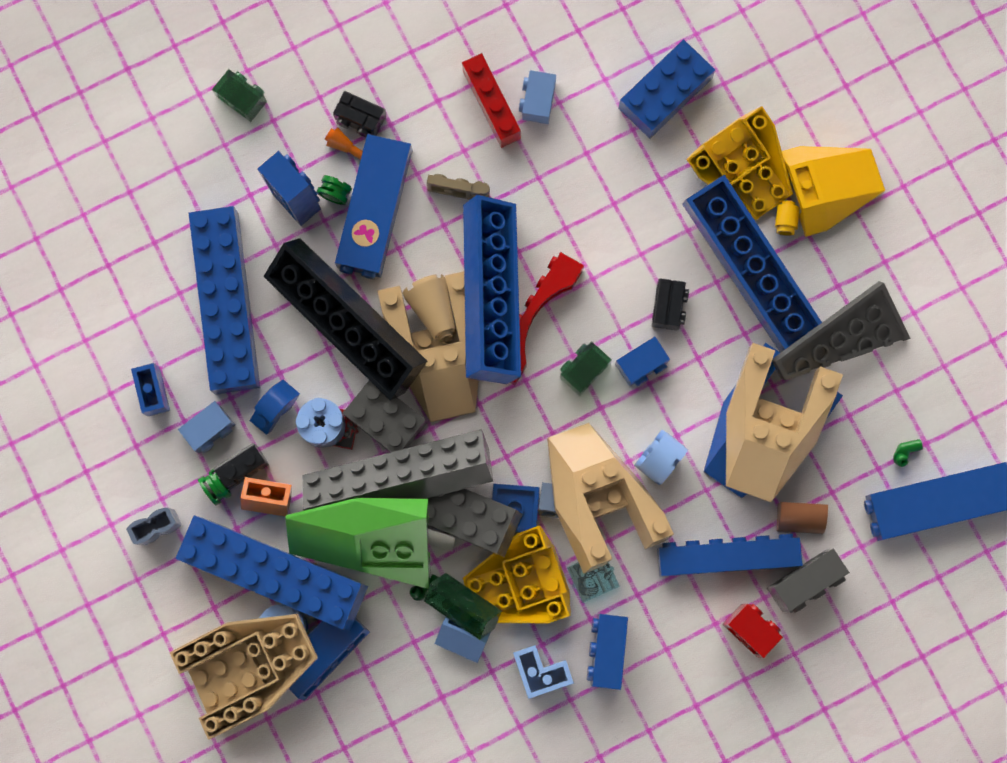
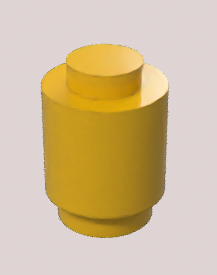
M783 201L782 204L777 205L775 220L777 234L784 236L795 235V230L798 229L800 207L795 202Z

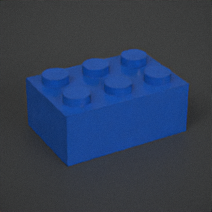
M597 614V618L592 619L591 632L595 633V642H590L589 656L593 657L592 666L587 668V681H591L590 685L592 687L621 690L628 617Z

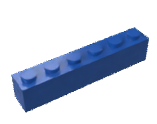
M780 534L779 539L770 540L769 535L755 536L756 541H746V537L732 538L731 543H723V539H711L709 544L700 545L699 540L685 541L686 546H676V542L662 543V547L657 548L659 577L803 566L800 538H793V534Z

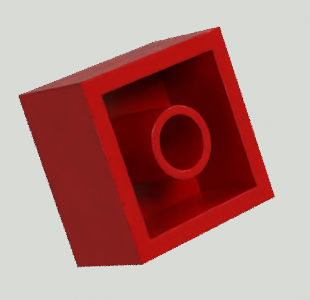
M741 604L722 625L756 657L765 658L783 638L779 634L781 629L771 620H764L761 617L763 612L756 605Z

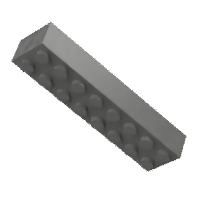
M480 429L302 475L303 511L354 498L426 499L493 482L490 452L483 431Z

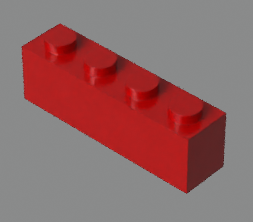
M480 53L463 61V73L500 147L503 148L520 140L521 130L483 54Z

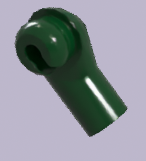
M432 574L429 589L413 586L409 591L410 596L416 601L432 598L442 578Z

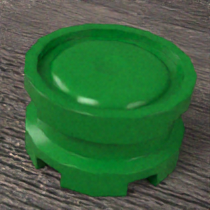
M324 175L321 180L322 185L318 187L316 193L332 203L346 205L348 200L346 198L347 194H350L352 191L351 186L346 182L342 183L338 178Z
M212 469L209 471V475L200 477L198 482L208 498L217 506L223 498L232 496L230 489L224 486L217 473H214L215 470Z

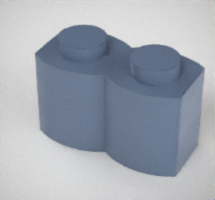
M161 508L154 511L148 518L132 522L126 530L133 544L148 545L156 541L160 535L173 533L182 524L174 509Z

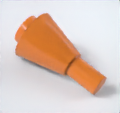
M338 127L335 130L331 128L325 137L327 141L326 146L346 153L349 152L361 160L363 151L354 146L351 140Z

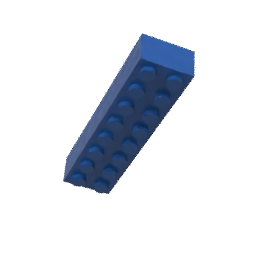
M725 175L696 192L682 203L780 353L822 323Z
M476 195L463 204L466 378L508 384L521 377L516 204Z
M234 206L188 212L210 391L217 395L260 388L239 214Z
M196 515L191 520L175 558L343 630L351 631L368 586Z

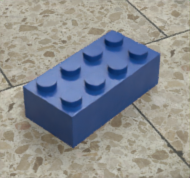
M683 39L620 99L618 109L650 139L713 79L716 69Z
M278 150L257 170L272 195L296 222L302 226L321 210L318 203L320 199L309 177L303 171L299 173L298 168L295 166L296 163L288 154L283 156Z

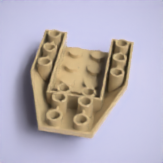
M298 614L227 622L169 652L178 673L189 672L207 714L199 717V720L208 740L268 711L318 659Z

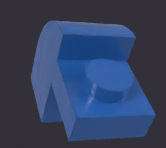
M281 380L271 387L254 407L255 412L249 421L266 435L269 434L280 417L292 408L300 393L285 380Z

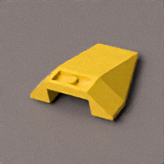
M763 106L735 120L700 145L686 159L698 178L707 185L725 175L754 220H757L793 195L775 124Z
M799 146L782 151L787 173L790 175L801 208L799 220L805 237L828 231L885 192L871 149Z
M541 526L517 533L511 541L505 558L493 553L462 578L478 623L548 624L571 616L570 591L555 547Z

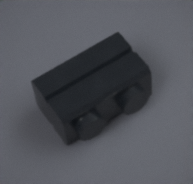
M347 91L343 92L333 112V116L339 126L346 129L349 126L357 129L356 132L365 138L367 134L377 136L387 115L385 108Z
M658 279L651 327L677 331L680 325L685 324L686 311H682L683 302L687 303L689 297V289H685L686 282Z
M252 443L215 467L214 470L224 486L231 490L242 483L245 477L250 478L258 472V469H264L269 463L259 447Z

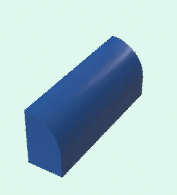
M355 618L351 631L343 630L321 621L308 635L318 659L300 676L289 690L298 699L305 701L370 631L357 618Z

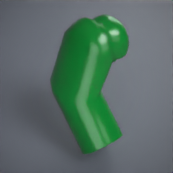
M917 439L900 443L893 455L894 463L900 467L906 466L910 453L923 450L921 440Z

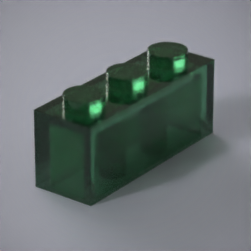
M444 573L430 583L424 599L425 603L479 640L495 629L502 612L447 573Z

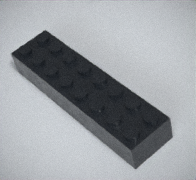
M301 238L283 243L263 277L389 400L405 394L428 361Z

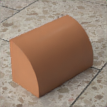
M780 502L777 504V531L824 534L828 518L827 504Z

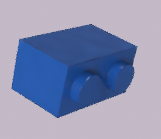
M655 336L616 360L615 365L629 387L634 384L638 387L648 380L647 376L655 372L657 375L667 369L666 364L670 361V358Z
M151 363L132 368L131 371L141 413L149 417L170 411L160 367Z

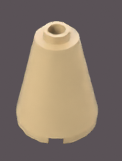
M436 274L421 278L412 283L413 288L409 291L406 287L402 293L404 299L434 339L444 341L453 336L452 333L455 331V324L444 275L441 274V278H438Z

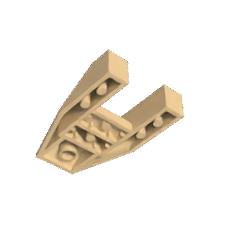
M464 271L445 275L455 319V331L452 333L453 336L444 341L434 339L428 329L411 333L400 286L378 290L383 318L428 361L411 384L410 389L430 422L476 412L479 380L466 378Z
M752 343L747 351L726 412V487L772 502L816 445L836 397L843 374L819 367L814 373L802 412L794 411L759 398L775 350Z
M589 423L547 438L555 511L583 574L605 566L612 560L595 521L596 518L626 507L645 549L663 543L674 535L664 512L641 481Z

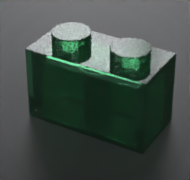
M228 69L213 87L212 91L218 99L251 122L267 103L264 96L265 92L256 84L251 86L247 83V78L240 72L236 71L234 73Z
M592 341L588 345L584 343L575 353L578 356L572 362L568 360L560 368L562 372L560 379L579 396L584 393L612 361Z

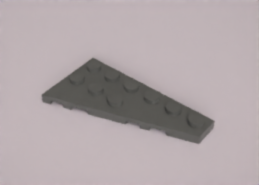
M878 281L774 357L772 363L780 378L786 381L810 373L813 369L831 366V363L843 362L873 352V349L882 346L888 347L893 345L894 342L906 341L911 338L885 283Z

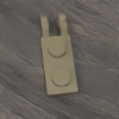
M428 174L427 190L429 192L469 200L476 195L490 197V187L485 182L469 183V181L462 178L454 180L442 174Z

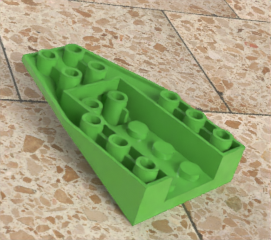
M354 498L286 515L289 554L429 589L431 567L430 552H428V499Z

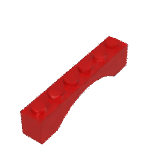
M562 252L559 253L558 257H552L547 267L550 269L546 277L541 276L536 285L539 288L535 296L530 295L524 305L527 309L524 314H519L521 375L527 367L525 342L533 319L550 300L561 293L572 290L584 270L583 264ZM520 378L510 383L515 386Z

